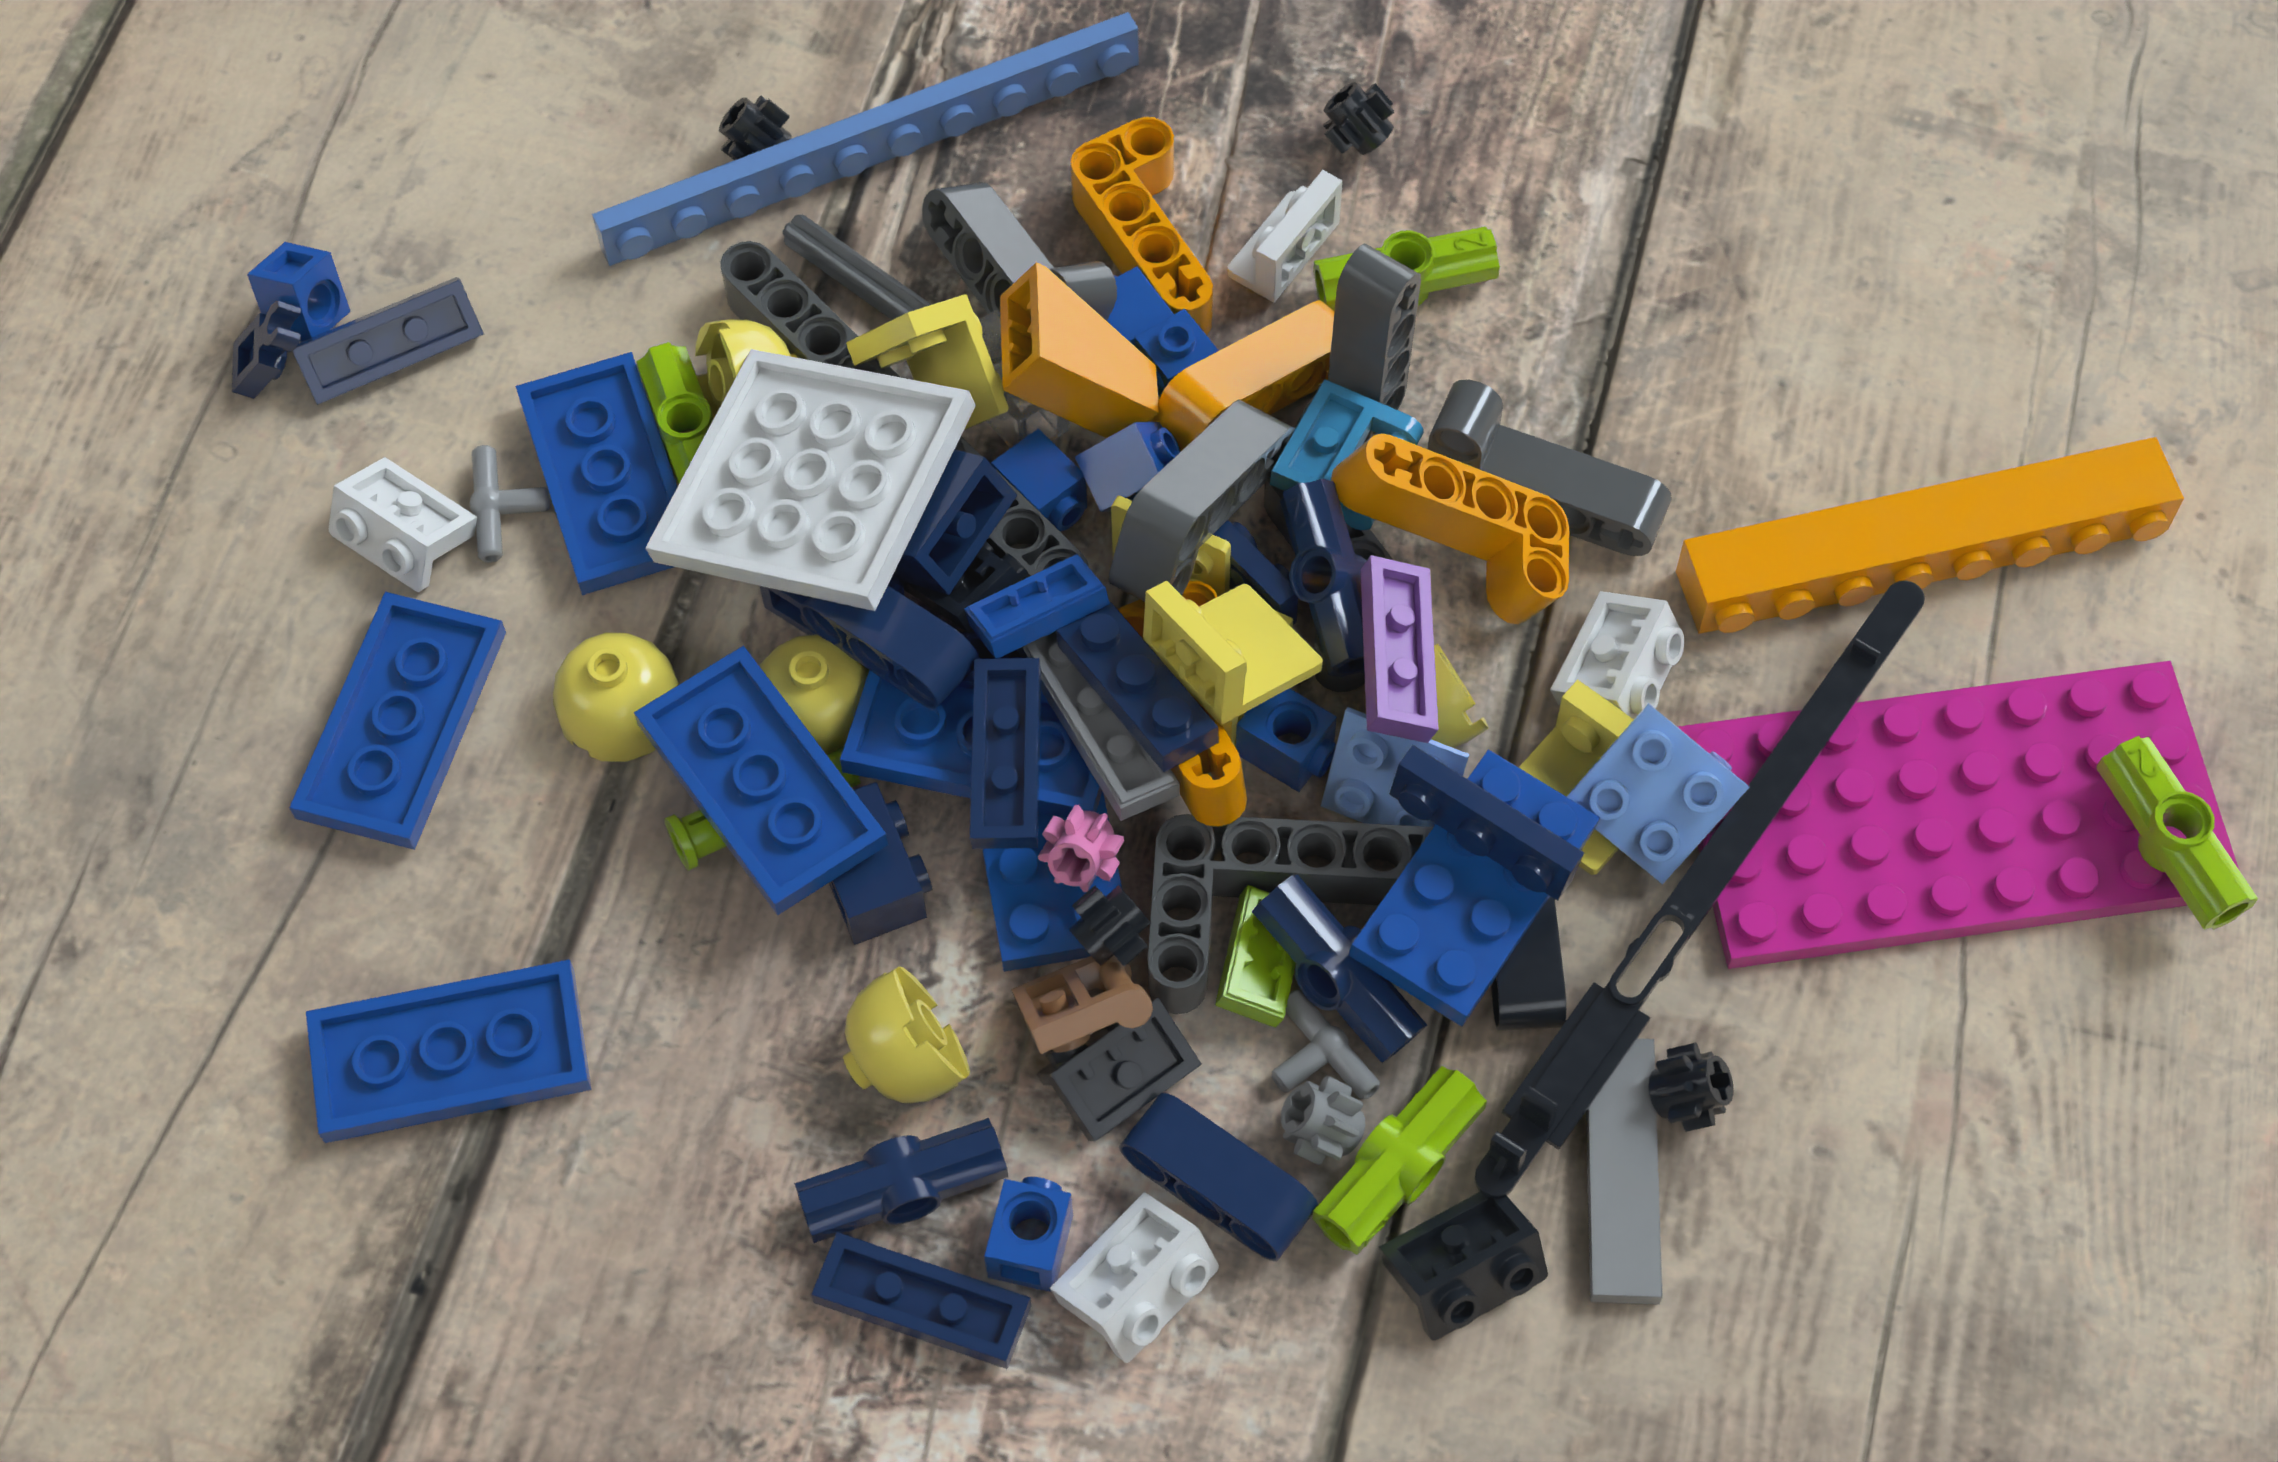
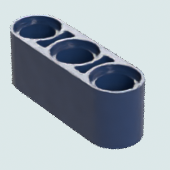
M887 586L875 611L809 597L800 606V612L804 620L820 637L831 642L849 657L930 709H936L973 671L974 659H980L975 648L960 632L890 586Z
M1168 1093L1159 1094L1119 1146L1120 1152L1125 1159L1143 1175L1253 1252L1270 1261L1279 1260L1318 1206V1201L1314 1195L1298 1180L1197 1110Z

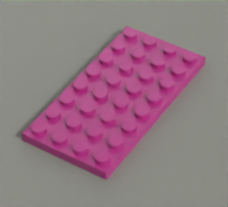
M2171 660L1855 703L1712 906L1727 968L1734 969L2188 906L2166 872H2161L2151 867L2142 858L2138 849L2140 833L2096 769L2100 759L2113 751L2119 744L2137 736H2140V738L2149 737L2184 790L2201 797L2211 807L2215 816L2213 832L2238 868ZM1802 710L1677 727L1708 753L1714 751L1731 765L1732 769L1730 771L1749 785ZM1730 810L1708 833V835L1699 843V854L1706 846L1708 841L1711 839L1713 834L1716 832V830L1723 822L1725 817L1728 815ZM2165 826L2176 837L2187 839L2180 830Z

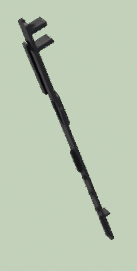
M1898 581L1888 588L1748 785L1750 788L1735 803L1640 937L1629 945L1625 958L1617 967L1605 988L1593 982L1502 1110V1114L1511 1120L1501 1133L1497 1131L1493 1135L1490 1149L1475 1171V1184L1483 1195L1494 1199L1507 1196L1517 1185L1546 1142L1558 1150L1562 1147L1649 1023L1651 1017L1640 1011L1645 1001L1657 984L1670 975L1676 957L1921 611L1925 596L1917 584L1910 581ZM1664 921L1677 923L1682 929V935L1642 992L1635 997H1626L1620 994L1617 990V983L1658 925Z

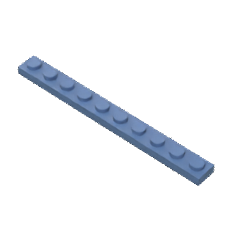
M1129 12L596 212L592 216L601 250L609 266L627 259L640 258L651 250L682 238L695 237L704 230L735 218L748 217L757 210L790 197L803 196L816 187L843 177L858 175L866 168L895 157L908 156L921 147L950 136L963 135L971 128L1000 117L1013 116L1024 108L1055 96L1068 95L1076 88L1105 77L1118 76L1127 69L1139 65L1138 27Z

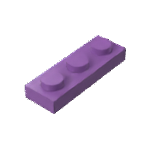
M1371 555L1361 568L1367 731L1428 743L1439 730L1430 568Z

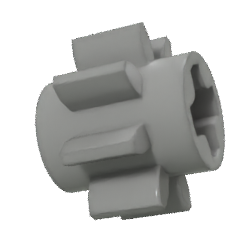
M1326 1075L1320 1086L1306 1081L1304 1085L1296 1087L1288 1095L1281 1111V1124L1285 1130L1283 1138L1296 1144L1293 1154L1321 1165L1326 1155L1339 1161L1342 1156L1351 1153L1358 1146L1365 1130V1117L1361 1111L1363 1102L1351 1097L1352 1087Z

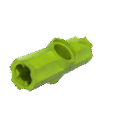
M1486 226L1430 238L1412 230L1399 231L1391 234L1384 241L1382 247L1375 248L1421 274L1418 305H1421L1428 298L1430 292L1498 279L1500 265L1497 255V244L1492 230H1488ZM1353 253L1315 260L1313 264L1318 300L1325 302L1334 311L1338 280Z
M667 342L649 348L644 357L637 360L636 363L668 460L672 465L679 485L713 421L711 407L702 393L686 346L678 347ZM687 429H695L691 432L680 433Z
M2140 736L2125 741L2100 759L2096 769L2140 833L2138 849L2142 858L2151 867L2161 872H2166L2203 929L2212 928L2215 930L2224 926L2254 906L2258 897L2213 832L2215 816L2211 807L2201 797L2184 790L2149 737L2140 738ZM2165 826L2180 830L2187 839L2176 837Z
M1441 1066L1397 1117L1392 1114L1388 1115L1375 1127L1356 1154L1353 1167L1313 1211L1312 1219L1319 1225L1329 1240L1342 1250H1348L1358 1255L1368 1245L1369 1241L1382 1230L1403 1202L1409 1205L1419 1198L1442 1168L1446 1159L1445 1154L1485 1110L1487 1100L1480 1094L1475 1083L1458 1070H1450Z

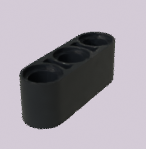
M1551 896L1490 985L1494 1022L1497 1031L1561 1028L1566 1022L1565 980L1555 899Z

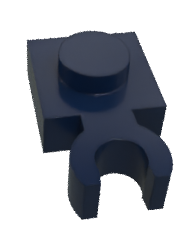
M281 301L274 302L266 315L259 313L233 342L232 393L255 399L271 380H277L281 376L286 365L287 352H292L300 341V334L290 331L293 322L301 314L300 307Z

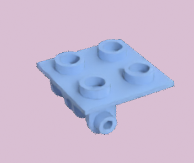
M1648 703L1566 797L1601 817L1596 830L1661 884H1664L1750 787L1730 771L1732 769L1731 765L1714 751L1708 753Z
M1347 707L1321 807L1366 824L1434 827L1435 823L1431 820L1424 821L1410 815L1402 808L1396 798L1389 795L1398 765L1412 745L1463 776L1470 754L1432 739L1428 743L1367 731L1366 714Z

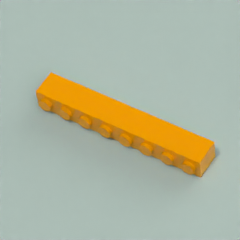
M2157 437L1685 539L1680 552L1676 574L1698 634L1720 630L1723 633L1740 631L1753 622L1774 617H1780L1784 620L1795 619L1809 613L1812 609L1837 603L1845 607L1858 605L1873 595L1886 593L1888 588L1898 581H1910L1923 589L1932 582L1955 577L1960 580H1972L1986 574L1991 569L2016 564L2018 567L2034 566L2050 556L2075 551L2077 554H2089L2100 550L2108 543L2133 538L2135 541H2148L2162 535L2169 529L2184 497Z

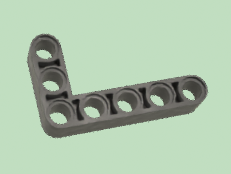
M1192 814L1176 815L1166 820L1159 828L1155 847L1148 948V987L1150 997L1159 998L1167 1012L1172 1014L1188 1013L1196 1009L1205 999L1208 985L1213 896L1239 898L1247 885L1271 893L1287 878L1298 874L1321 902L1379 905L1433 827L1240 817L1230 824L1218 827L1207 826L1198 822ZM1189 848L1197 851L1200 855L1193 860L1182 861L1174 858L1171 854L1178 849ZM1243 852H1255L1262 855L1265 860L1258 864L1250 865L1242 863L1236 859V856ZM1311 855H1318L1327 859L1330 864L1321 868H1313L1304 864L1301 859ZM1372 859H1384L1394 864L1395 868L1390 871L1381 872L1373 870L1366 863ZM1176 907H1186L1192 909L1197 914L1189 920L1179 921L1169 917L1167 912ZM1178 966L1193 972L1191 978L1180 982L1168 980L1162 975L1165 970Z

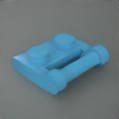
M1324 379L1271 471L1270 485L1285 491L1298 483H1307L1319 479L1331 481L1333 469L1364 443L1370 431L1377 434L1392 435L1417 445L1424 433L1423 427L1420 422L1408 414ZM1340 502L1347 525L1358 530H1368L1372 527L1375 519L1354 512Z

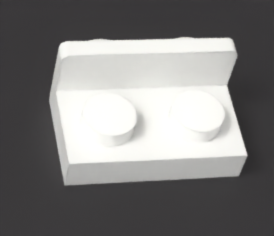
M1322 170L1308 188L1301 186L1296 192H1288L1229 263L1228 277L1275 303L1340 222L1342 180Z
M384 457L334 485L328 530L331 536L414 591L420 592L430 584L433 560L475 535L477 516Z
M1600 591L1550 689L1557 704L1560 705L1562 696L1578 679L1633 719L1637 717L1648 703L1656 709L1662 685L1672 665L1677 664L1684 649V634L1666 600Z
M1144 1192L1050 1287V1290L1060 1305L1102 1334L1115 1356L1128 1363L1158 1336L1161 1329L1193 1296L1203 1290L1208 1280L1217 1272L1219 1264L1197 1226Z

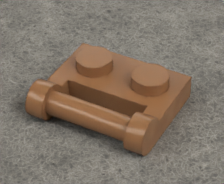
M1090 956L1011 989L1020 1013L1040 1054L1050 1050L1054 1052L1073 1050L1086 1043L1090 1038V1033L1117 1022L1127 1028L1140 1027L1149 1020L1153 1010L1152 1001L1144 988L1138 984H1133L1129 963L1124 967L1115 956L1111 957L1102 966ZM1099 988L1104 992L1092 998L1088 994V991Z

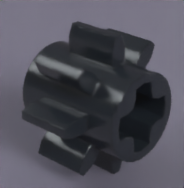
M1352 82L1339 90L1325 105L1324 113L1330 120L1323 125L1327 130L1324 134L1341 154H1344L1353 145L1361 155H1366L1379 147L1392 133L1394 125L1388 118L1394 114V110L1391 108L1393 102L1376 83L1364 92L1357 82Z
M762 95L758 97L755 104L746 97L741 98L732 105L720 123L719 132L728 138L721 147V150L733 160H737L790 140L791 133L782 127L790 116L770 99H765Z
M1119 885L1107 896H1104L1098 887L1094 886L1072 905L1081 918L1069 928V931L1100 966L1115 956L1125 967L1148 947L1138 934L1151 922Z
M1697 1043L1667 1049V1059L1656 1061L1657 1069L1653 1070L1649 1077L1648 1089L1654 1109L1662 1118L1668 1119L1670 1123L1682 1121L1685 1132L1715 1126V1115L1726 1112L1725 1106L1731 1103L1734 1093L1733 1079L1727 1064L1721 1057L1714 1055L1712 1052L1700 1054Z

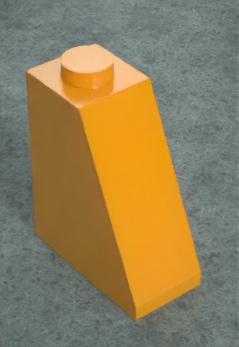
M1036 262L1000 296L1003 391L1105 438L1112 436L1134 422H1151L1159 413L1156 365L1047 267Z

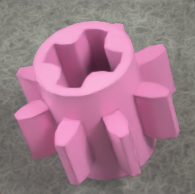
M1074 805L1065 821L1057 816L1051 818L1042 833L1047 842L1038 855V859L1048 862V867L1055 877L1054 882L1069 886H1080L1083 892H1088L1096 876L1106 881L1111 880L1120 864L1115 856L1124 842V837L1114 835V830L1107 820L1108 815L1106 813L1099 814L1093 811H1083L1079 805Z

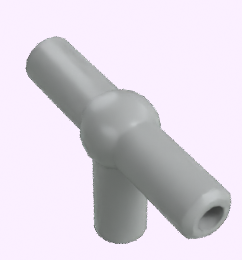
M481 445L472 450L474 493L470 499V508L473 514L477 516L478 557L484 562H496L503 556L500 515L548 511L550 508L549 492L545 487L499 490L496 450L491 446Z
M1301 990L1291 991L1289 993L1286 1013L1311 1042L1272 1071V1079L1281 1091L1290 1092L1324 1065L1330 1063L1342 1079L1352 1087V1090L1360 1099H1368L1373 1096L1379 1089L1380 1081L1350 1048L1345 1032L1339 1027L1330 1025Z

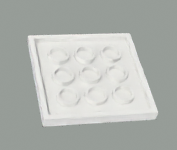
M751 349L652 534L646 550L655 563L875 611L976 405L970 391Z

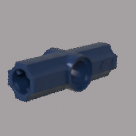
M1319 479L1307 483H1298L1283 492L1284 498L1280 500L1295 554V559L1291 564L1289 573L1290 586L1299 599L1309 603L1328 675L1344 677L1351 674L1364 673L1361 568L1367 560L1354 553L1334 482Z
M1298 874L1290 876L1279 884L1252 910V913L1297 964L1295 976L1299 988L1305 997L1322 1010L1332 1011L1336 1009L1381 1063L1393 1057L1427 1026L1426 1022L1390 981L1348 955L1351 945L1361 932V929L1355 926L1343 927Z
M986 1118L921 1141L917 1136L912 1135L888 1139L870 1148L863 1155L862 1161L794 1184L813 1243L834 1237L836 1232L847 1233L881 1220L890 1225L905 1224L918 1220L935 1211L940 1206L942 1199L1007 1178L1008 1170L995 1129L990 1119Z

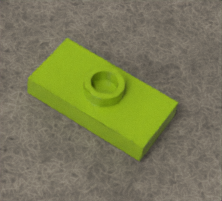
M1247 885L1239 896L1215 1006L1276 1028L1285 1017L1296 963L1252 913V910L1270 893Z

